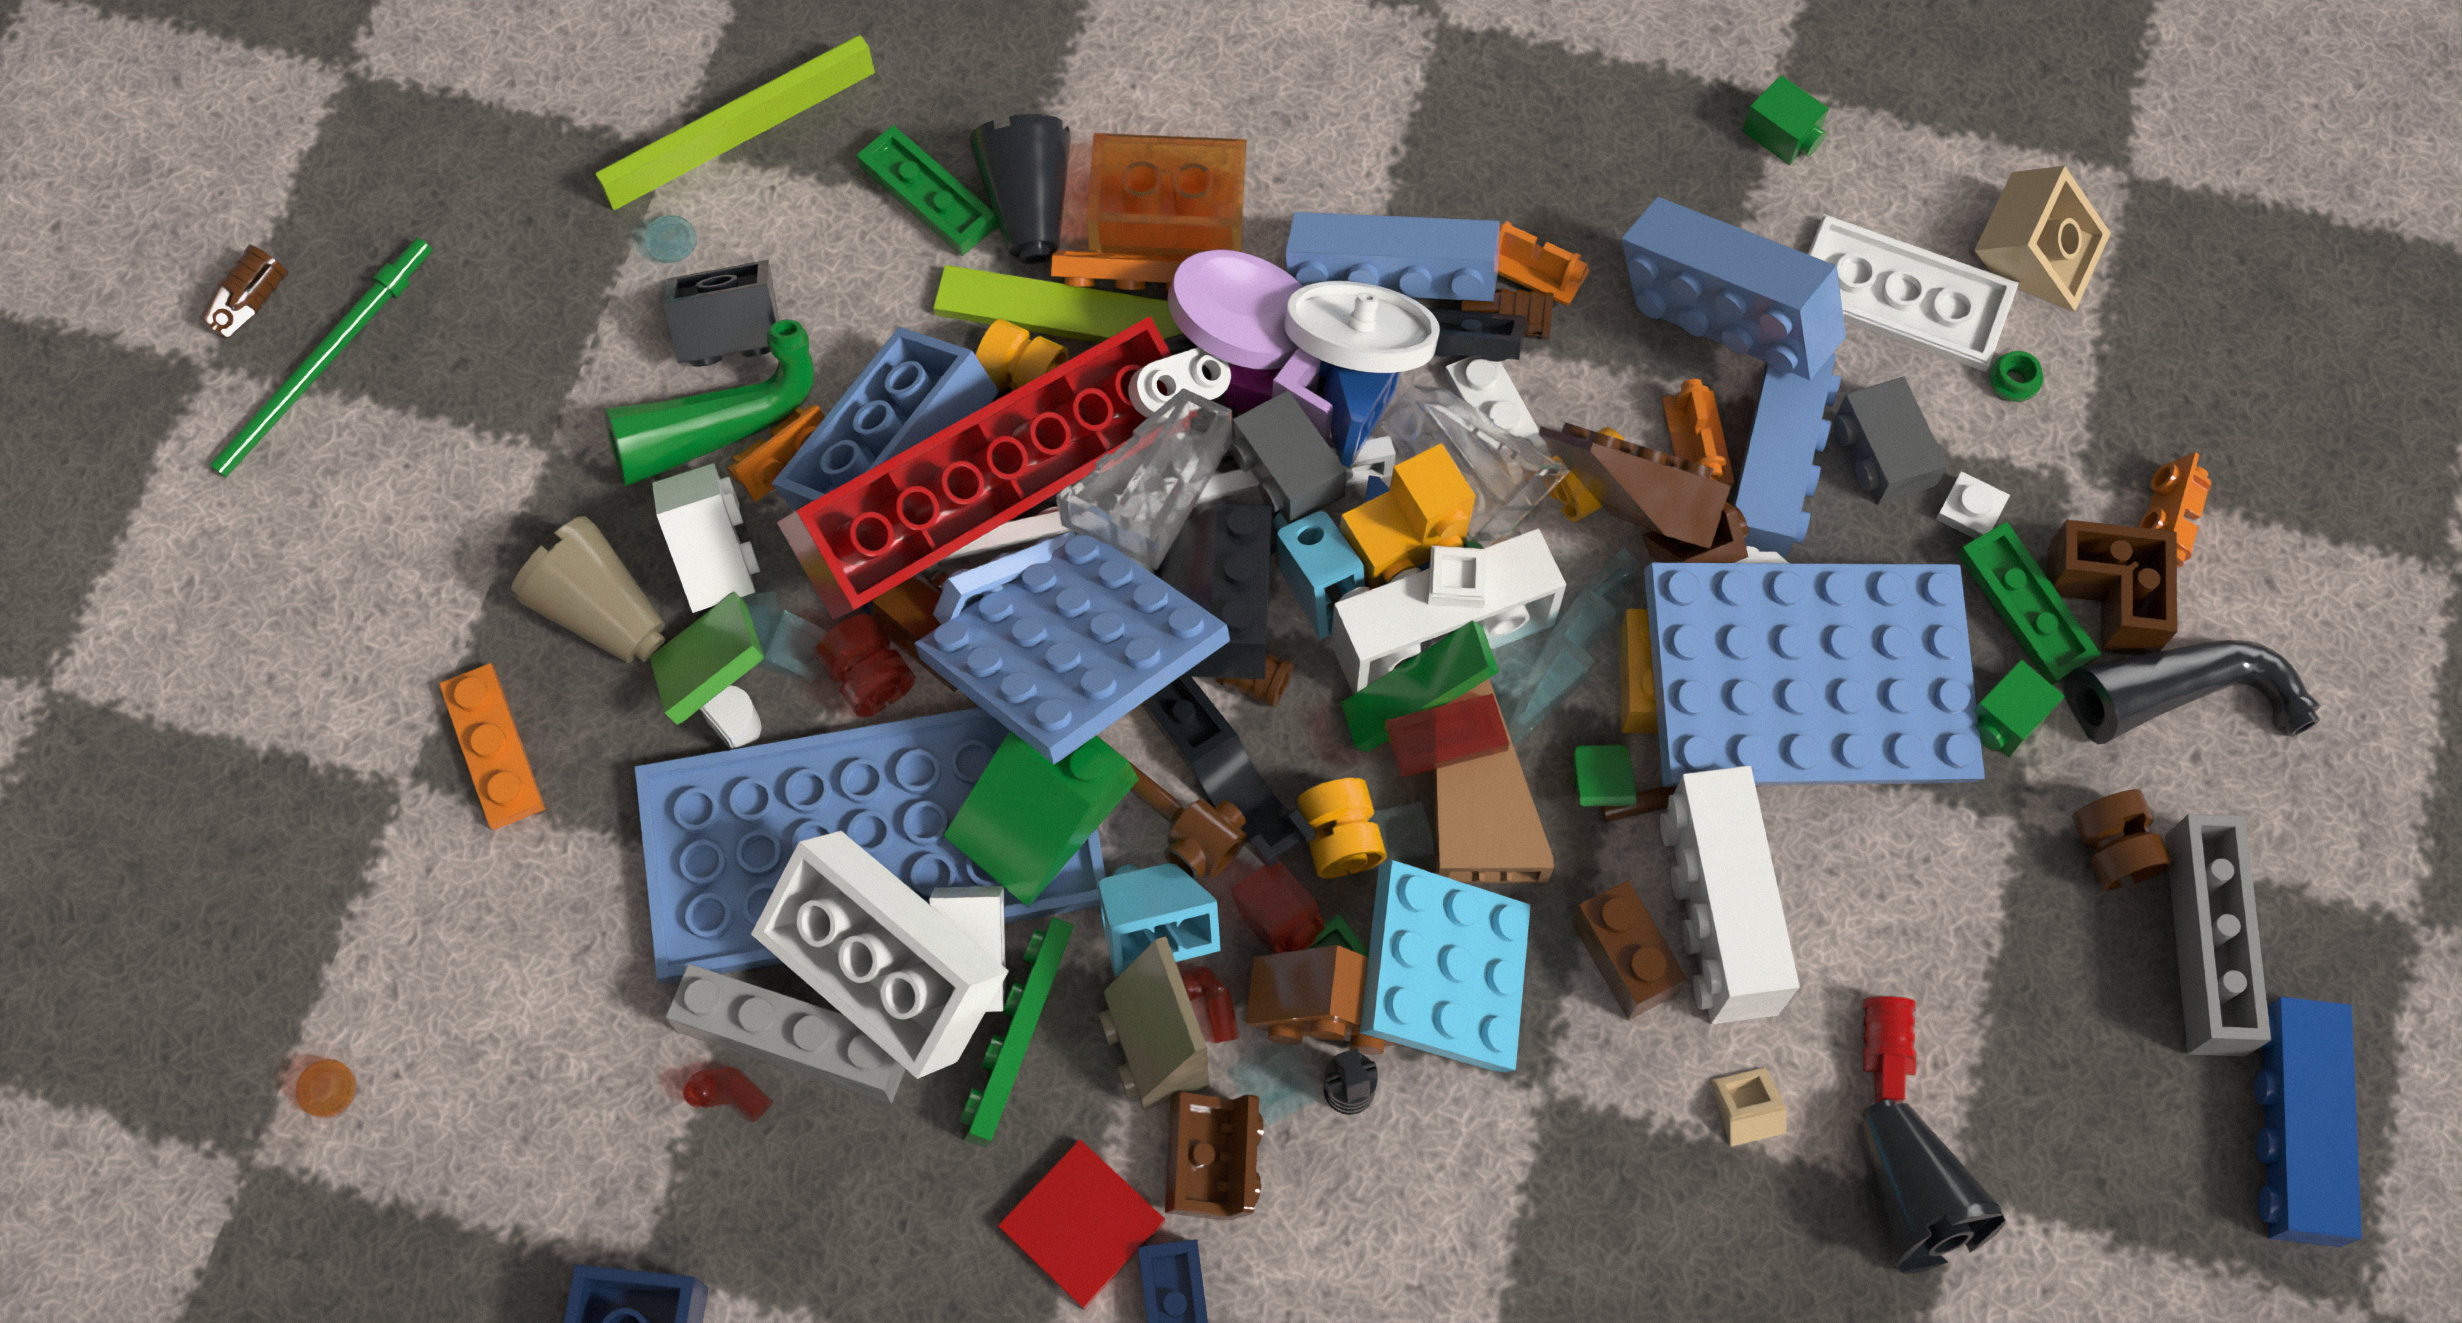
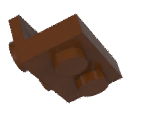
M1727 502L1725 503L1710 549L1654 531L1642 535L1650 556L1661 563H1735L1749 557L1744 538L1749 533L1747 522L1740 509Z
M1178 1092L1171 1095L1165 1213L1215 1220H1234L1253 1214L1261 1192V1178L1256 1171L1257 1146L1262 1139L1264 1128L1263 1118L1259 1113L1258 1096L1246 1094L1236 1099H1228L1187 1092Z

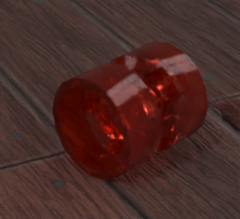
M869 614L851 617L831 629L820 640L814 654L834 683H843L839 692L859 718L875 716L887 708L885 702L892 705L904 697L911 690L916 679L915 674L899 652L895 649H889L891 641L872 615Z

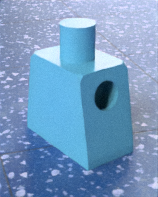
M1317 511L1291 524H1288L1279 512L1273 520V526L1277 531L1276 542L1279 567L1317 637L1321 640L1332 634L1334 614L1328 606L1332 601L1325 592V587L1336 583L1342 595L1356 588L1365 587L1364 565L1326 512Z
M1166 863L1140 869L1136 865L1127 864L1118 868L1113 876L1103 878L1098 882L1102 928L1112 969L1116 977L1154 940L1165 936L1175 962L1221 951L1217 901L1178 865Z

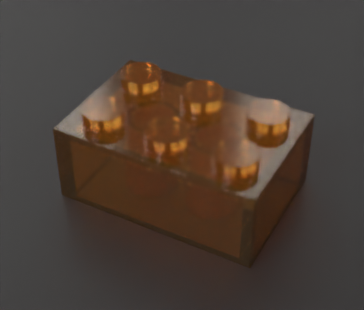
M1094 133L1087 209L1090 252L1190 257L1197 253L1211 250L1242 252L1247 174V139Z

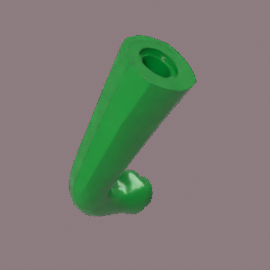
M785 319L775 322L770 330L767 331L769 350L779 360L775 373L762 383L663 402L605 408V421L609 442L623 485L625 487L748 438L774 426L794 413L793 410L800 407L808 397L814 382V367L809 352V337L802 325L795 320Z

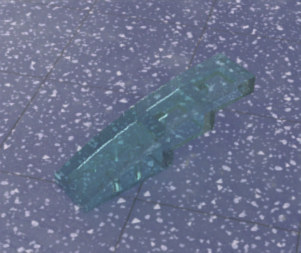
M1624 548L1585 586L1554 628L1530 671L1508 728L1514 747L1589 679L1595 660L1587 651L1611 630L1617 610L1609 602L1632 582L1639 563Z

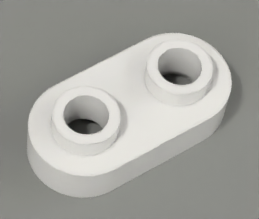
M1197 347L1152 362L1136 371L1129 383V397L1135 409L1143 416L1152 419L1163 418L1209 402L1222 395L1230 383V368L1228 362ZM1202 365L1207 366L1210 370L1211 380L1204 377ZM1157 380L1162 381L1166 385V396L1158 391Z

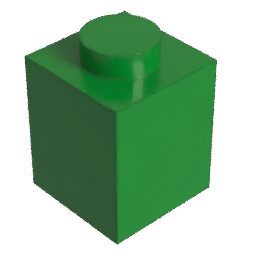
M1780 75L1750 106L1742 132L1785 163L1791 165L1801 153L1809 157L1820 146L1826 136V131L1822 127L1829 108Z
M2021 660L1974 710L1978 715V724L1975 727L1980 732L1981 744L1993 751L2001 750L2010 757L2046 720L2065 696Z

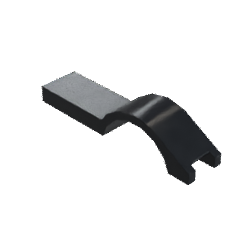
M1178 677L1141 703L1152 721L1193 772L1212 806L1215 807L1224 799L1234 804L1242 812L1246 823L1240 829L1247 834L1244 846L1268 868L1278 863V855L1303 840L1307 844L1316 838L1315 831L1298 810L1293 812L1287 809L1268 788L1244 750L1238 734L1192 677Z

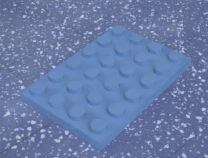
M1651 563L1644 568L1663 787H1677L1683 774L1751 766L1755 786L1978 782L1985 779L1980 732L1975 727L1978 724V715L1974 712L1977 706L1960 565Z

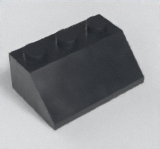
M1216 504L1164 533L1161 580L1227 624L1230 641L1181 676L1265 679L1272 539L1271 505Z

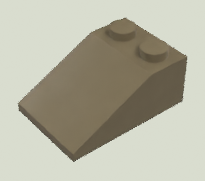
M1165 936L1154 940L1103 991L1107 1010L1098 1012L1108 1045L1119 1042L1127 1062L1117 1066L1128 1099L1139 1096L1144 1111L1171 1101V1095L1178 1092L1194 1093L1209 1087L1207 1046Z

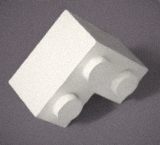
M713 463L653 482L656 515L692 613L717 605L734 591L740 597L755 593L751 574L761 571L751 542L748 541L740 544L734 527L743 523V519L730 477L720 479Z

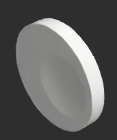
M1350 281L1319 282L1298 289L1288 300L1284 320V328L1288 337L1308 354L1336 366L1374 373L1403 372L1425 365L1435 354L1440 331L1439 323L1435 316L1414 299L1384 287Z

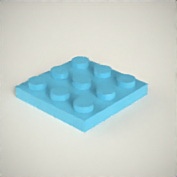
M1394 860L1379 864L1360 1033L1492 1071H1515L1530 904Z

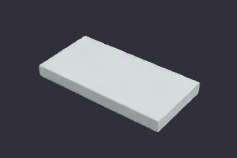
M1823 214L1808 255L1837 265L1845 322L1975 369L1987 371L2015 296L2018 282Z

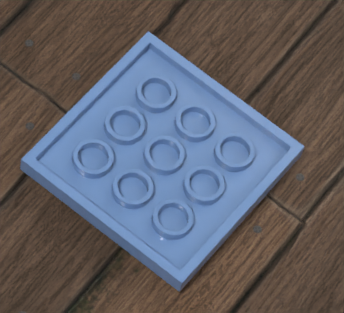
M1086 529L1053 551L1051 560L1028 567L1023 572L1022 577L1003 584L1004 588L999 592L987 594L962 611L958 617L940 625L915 642V646L920 660L1048 761L1056 764L1230 641L1227 624Z

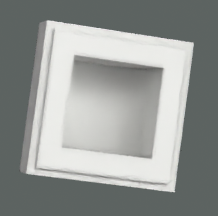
M730 685L700 708L706 722L730 750L751 747L758 740L761 732V721L750 697L742 689Z

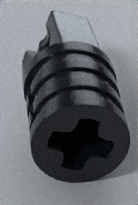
M1359 1048L1339 1053L1329 1062L1325 1071L1323 1092L1327 1103L1332 1109L1341 1114L1354 1115L1361 1113L1370 1106L1374 1099L1378 1081V1070L1375 1062L1361 1054Z

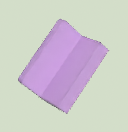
M1298 347L1274 378L1272 398L1289 390L1329 446L1333 406L1317 395L1320 359Z

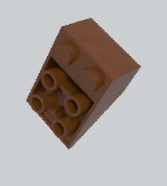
M1566 422L1563 423L1561 432L1540 426L1539 436L1611 516L1668 537L1711 548L1731 485L1710 479L1714 468Z

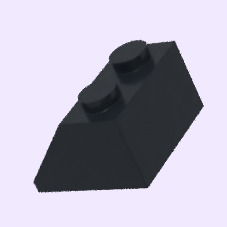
M769 259L668 278L663 307L678 364L691 361L692 366L702 367L721 361L722 355L742 351L745 357H755L770 352L767 344V331L770 330L775 322L779 321Z

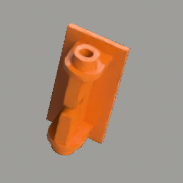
M1506 221L1504 224L1500 223L1498 274L1535 292L1546 294V292L1554 293L1553 300L1568 307L1590 272L1588 264L1581 261V255L1578 253L1572 254L1549 242H1546L1544 247L1536 245V236L1512 226V223Z
M1700 379L1686 380L1681 384L1682 391L1678 395L1664 396L1661 399L1674 456L1714 468L1710 479L1734 486V477L1714 391H1709L1708 387L1703 386Z
M817 404L813 407L809 405L803 410L797 407L793 410L794 413L770 431L771 439L765 442L760 438L741 454H735L731 457L733 463L726 468L738 484L742 483L754 502H757L768 492L775 489L771 483L825 418Z
M2196 452L2166 463L2156 471L2151 481V488L2154 490L2149 511L2143 516L2139 524V528L2177 532V567L2183 566L2184 561L2191 558L2199 527L2183 516L2186 515L2192 520L2201 518L2211 486V481L2207 478L2208 472L2204 468L2197 466L2200 454Z

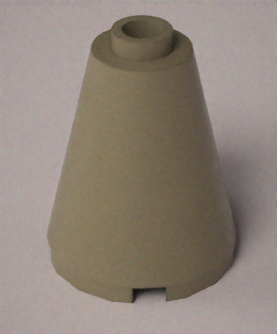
M586 516L573 519L555 532L562 541L553 545L548 551L541 545L531 555L512 583L511 590L515 593L512 596L523 606L626 663H631L636 658L642 662L647 661L651 655L660 649L665 641V638L661 635L665 627L664 621L596 524Z

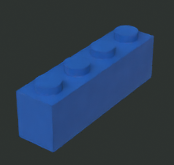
M2280 997L2267 1006L2271 1041L2260 1047L2263 1049L2264 1070L2259 1071L2255 1081L2256 1101L2259 1105L2265 1106V1127L2261 1128L2258 1133L2256 1152L2258 1160L2261 1163H2266L2267 1186H2263L2260 1191L2258 1213L2261 1221L2268 1222L2269 1239L2341 1248L2362 1239L2352 1005Z

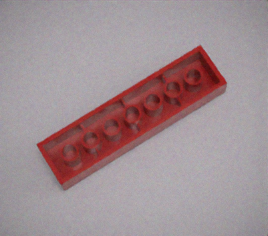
M1151 316L778 521V526L832 619L834 620L854 611L1202 410L1200 405L1163 418L1152 419L1140 414L1131 403L1129 383L1134 373L1152 362L1172 356ZM1157 380L1158 391L1166 396V385L1162 381Z

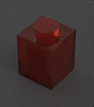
M1279 860L1278 863L1270 868L1264 865L1231 889L1241 918L1272 954L1305 950L1314 943L1320 933L1326 930L1314 897Z

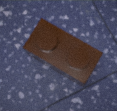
M1629 880L1578 905L1571 923L1628 1021L1679 994L1687 981V977Z

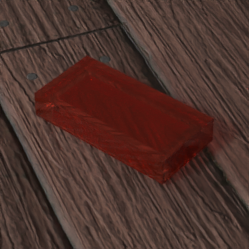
M1493 693L1385 721L1386 734L1400 778L1508 751L1510 745Z

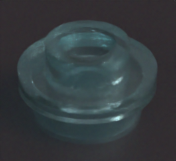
M676 215L663 216L652 222L647 228L644 238L649 254L654 259L664 263H675L687 258L693 252L697 243V236L692 224L687 219ZM667 233H677V236L672 240H662L663 236Z

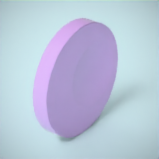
M1211 250L1192 255L1180 264L1169 288L1168 307L1179 329L1193 343L1207 353L1242 367L1278 369L1283 368L1298 349V346L1292 342L1285 331L1284 320L1290 296L1303 286L1286 271L1259 257L1237 251Z

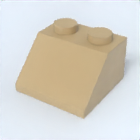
M2065 165L2011 172L1974 251L1991 273L2018 282V289L2075 312L2111 232Z

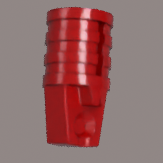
M1896 996L1863 999V1010L1865 1011V1017H1863V1026L1865 1027V1033H1863V1042L1865 1043V1048H1863V1072H1874L1875 1103L1887 1099L1894 1100L1896 1104L1902 1103L1905 1100L1906 1075L1916 1074V1050L1914 1049V1012L1916 1011V1001Z

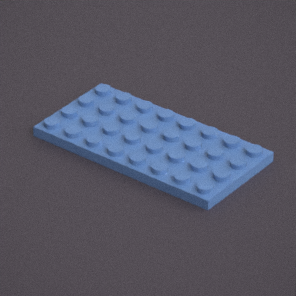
M976 707L635 766L657 980L661 985L681 982L688 964L719 974L782 964L783 962L753 937L751 933L798 843L803 840L842 831L928 904H930L929 898L934 888L1002 886L943 835L1010 730L983 708ZM1098 829L1091 834L1029 908L1004 888V924L1100 907L1098 882L1106 878Z

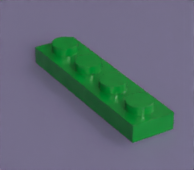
M1053 917L1044 932L1034 929L1022 961L1032 964L1024 984L1016 981L1013 982L1002 1014L1011 1017L1004 1037L993 1034L981 1063L982 1068L990 1070L983 1091L972 1088L959 1122L969 1125L963 1139L964 1141L984 1148L991 1142L1074 928L1073 924Z

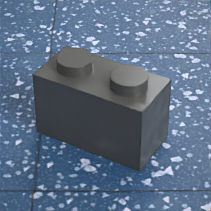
M1905 376L1845 395L1834 419V429L1841 445H1850L1857 460L1855 463V474L1860 487L1864 491L1871 490L1878 505L1936 487L1948 465Z
M1289 390L1233 419L1234 442L1230 444V450L1236 463L1242 471H1252L1260 483L1258 484V489L1264 503L1272 506L1273 513L1280 511L1288 524L1311 515L1345 496L1346 469Z

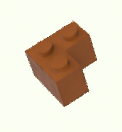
M1339 945L1254 957L1246 1024L1268 1032V1040L1286 1045L1301 1044L1304 1036H1313L1325 1040H1345L1350 1042V1050L1359 1048L1361 1054L1369 1055L1383 1054L1385 1046L1401 1045L1360 1033L1368 957Z

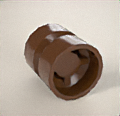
M2132 789L2108 795L2083 806L2071 816L2084 847L2094 848L2096 851L2090 861L2103 891L2121 888L2119 878L2131 874L2134 883H2139L2162 874L2174 865L2161 834L2149 831L2154 818L2141 790Z

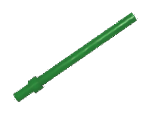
M416 237L392 265L388 263L383 265L372 278L373 286L211 461L208 466L226 479L391 297L397 299L410 285L408 278L433 252L432 248L424 240Z

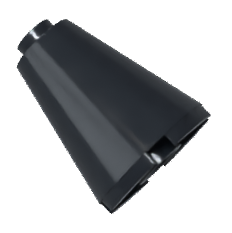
M1042 114L1009 116L1010 126L998 129L994 128V120L973 130L969 137L971 153L1010 255L1019 257L1020 261L1024 264L1046 262L1050 260V254L1056 252L1060 247L1071 144L1070 128L1066 126L1063 129L1061 119Z
M1887 1099L1873 1104L1863 1112L1862 1117L1864 1120L1857 1127V1133L1890 1259L1899 1268L1901 1273H1921L1946 1264L1948 1261L1942 1256L1943 1254L1949 1253L1964 1244L1971 1253L1999 1233L2006 1223L1999 1204L1909 1104H1896L1894 1100Z

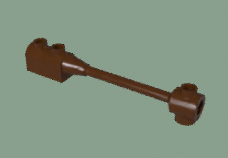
M936 570L929 577L919 572L872 601L876 629L955 693L958 690L955 686L920 660L915 646V642L941 625L933 613L943 592L942 586L949 576L940 570ZM1129 761L1139 778L1130 791L1170 823L1167 838L1169 846L1164 850L1167 861L1178 865L1196 882L1204 874L1210 878H1215L1221 874L1239 854L1247 839V834L1240 829L1246 823L1242 812L1234 804L1224 799L1215 807H1212L1204 799L1183 805Z

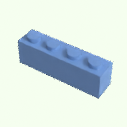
M1294 212L1286 248L1287 273L1295 278L1303 287L1319 282L1350 281L1384 287L1414 298L1494 301L1499 266L1500 221Z
M1832 354L1811 381L1791 372L1782 373L1767 362L1765 364L1733 501V506L1740 509L1747 522L1749 533L1744 538L1745 545L1755 547L1760 552H1777L1783 558H1787L1793 542L1800 544L1804 542L1811 513L1802 511L1805 496L1813 498L1821 470L1820 466L1812 465L1815 450L1823 452L1831 421L1822 419L1825 405L1833 407L1841 376L1832 374L1836 354Z

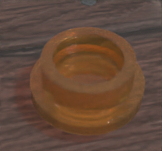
M333 1059L317 1061L309 1065L300 1074L296 1085L297 1101L305 1112L314 1117L331 1118L337 1116L352 1103L357 1089L356 1078L352 1070L340 1061Z

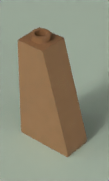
M1487 679L1431 713L1436 874L1462 883H1548L1554 869L1553 855L1490 679Z

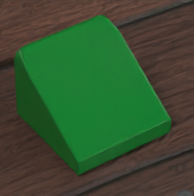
M1586 745L1574 748L1573 786L1579 804L1582 807L1636 804L1631 756L1626 745Z

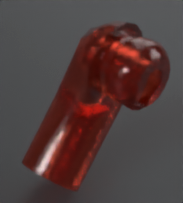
M1196 966L1194 971H1182L1180 976L1189 1000L1193 1001L1202 998L1211 1043L1238 1039L1239 1033L1232 995L1227 987L1209 967Z
M730 1066L698 1071L685 1081L682 1089L684 1100L692 1107L709 1108L734 1104L752 1123L756 1122L773 1104V1101L740 1069Z

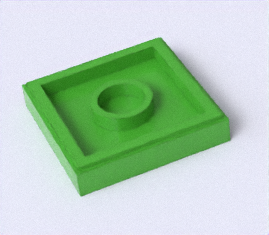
M735 591L650 656L664 713L677 725L689 718L764 658L747 604Z

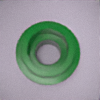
M2012 351L1996 359L1989 372V381L1993 390L2000 397L2012 402L2027 401L2039 392L2043 384L2042 367L2038 359L2032 354L2025 351ZM2015 372L2020 374L2024 379V383L2012 380L2007 373Z

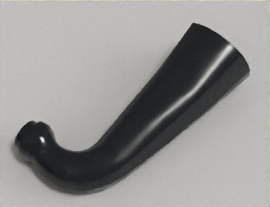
M2244 640L2207 642L2078 667L2068 674L2064 685V696L2067 704L2087 737L2097 745L2105 744L2168 711L2236 684L2253 686L2262 692L2271 703L2274 726L2278 731L2285 729L2290 737L2307 731L2320 721L2316 711L2321 705L2307 693L2300 676L2289 661L2269 647Z

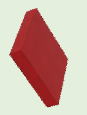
M1079 1139L1006 1216L998 1227L1085 1310L1139 1251L1138 1247H1143L1166 1220Z

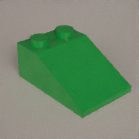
M1010 731L943 836L1029 908L1139 778L1129 761L1097 735L1056 764H1052Z

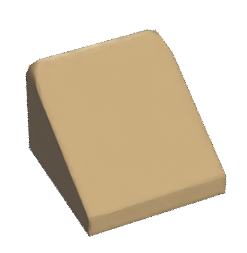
M1766 1067L1710 1080L1730 1147L1786 1134L1787 1108Z

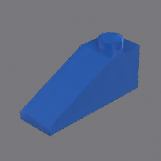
M1322 360L1319 376L1326 378L1322 398L1333 406L1331 434L1339 461L1343 466L1351 468L1392 400L1400 372L1374 373L1357 371L1336 366Z

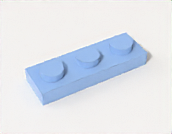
M1071 531L1053 539L1044 537L1027 549L1014 554L1002 553L989 563L972 570L960 569L944 582L942 586L943 592L933 615L941 625L953 620L962 611L987 594L1002 590L1004 588L1003 584L1022 577L1023 572L1028 567L1051 560L1053 551L1077 535L1074 531Z

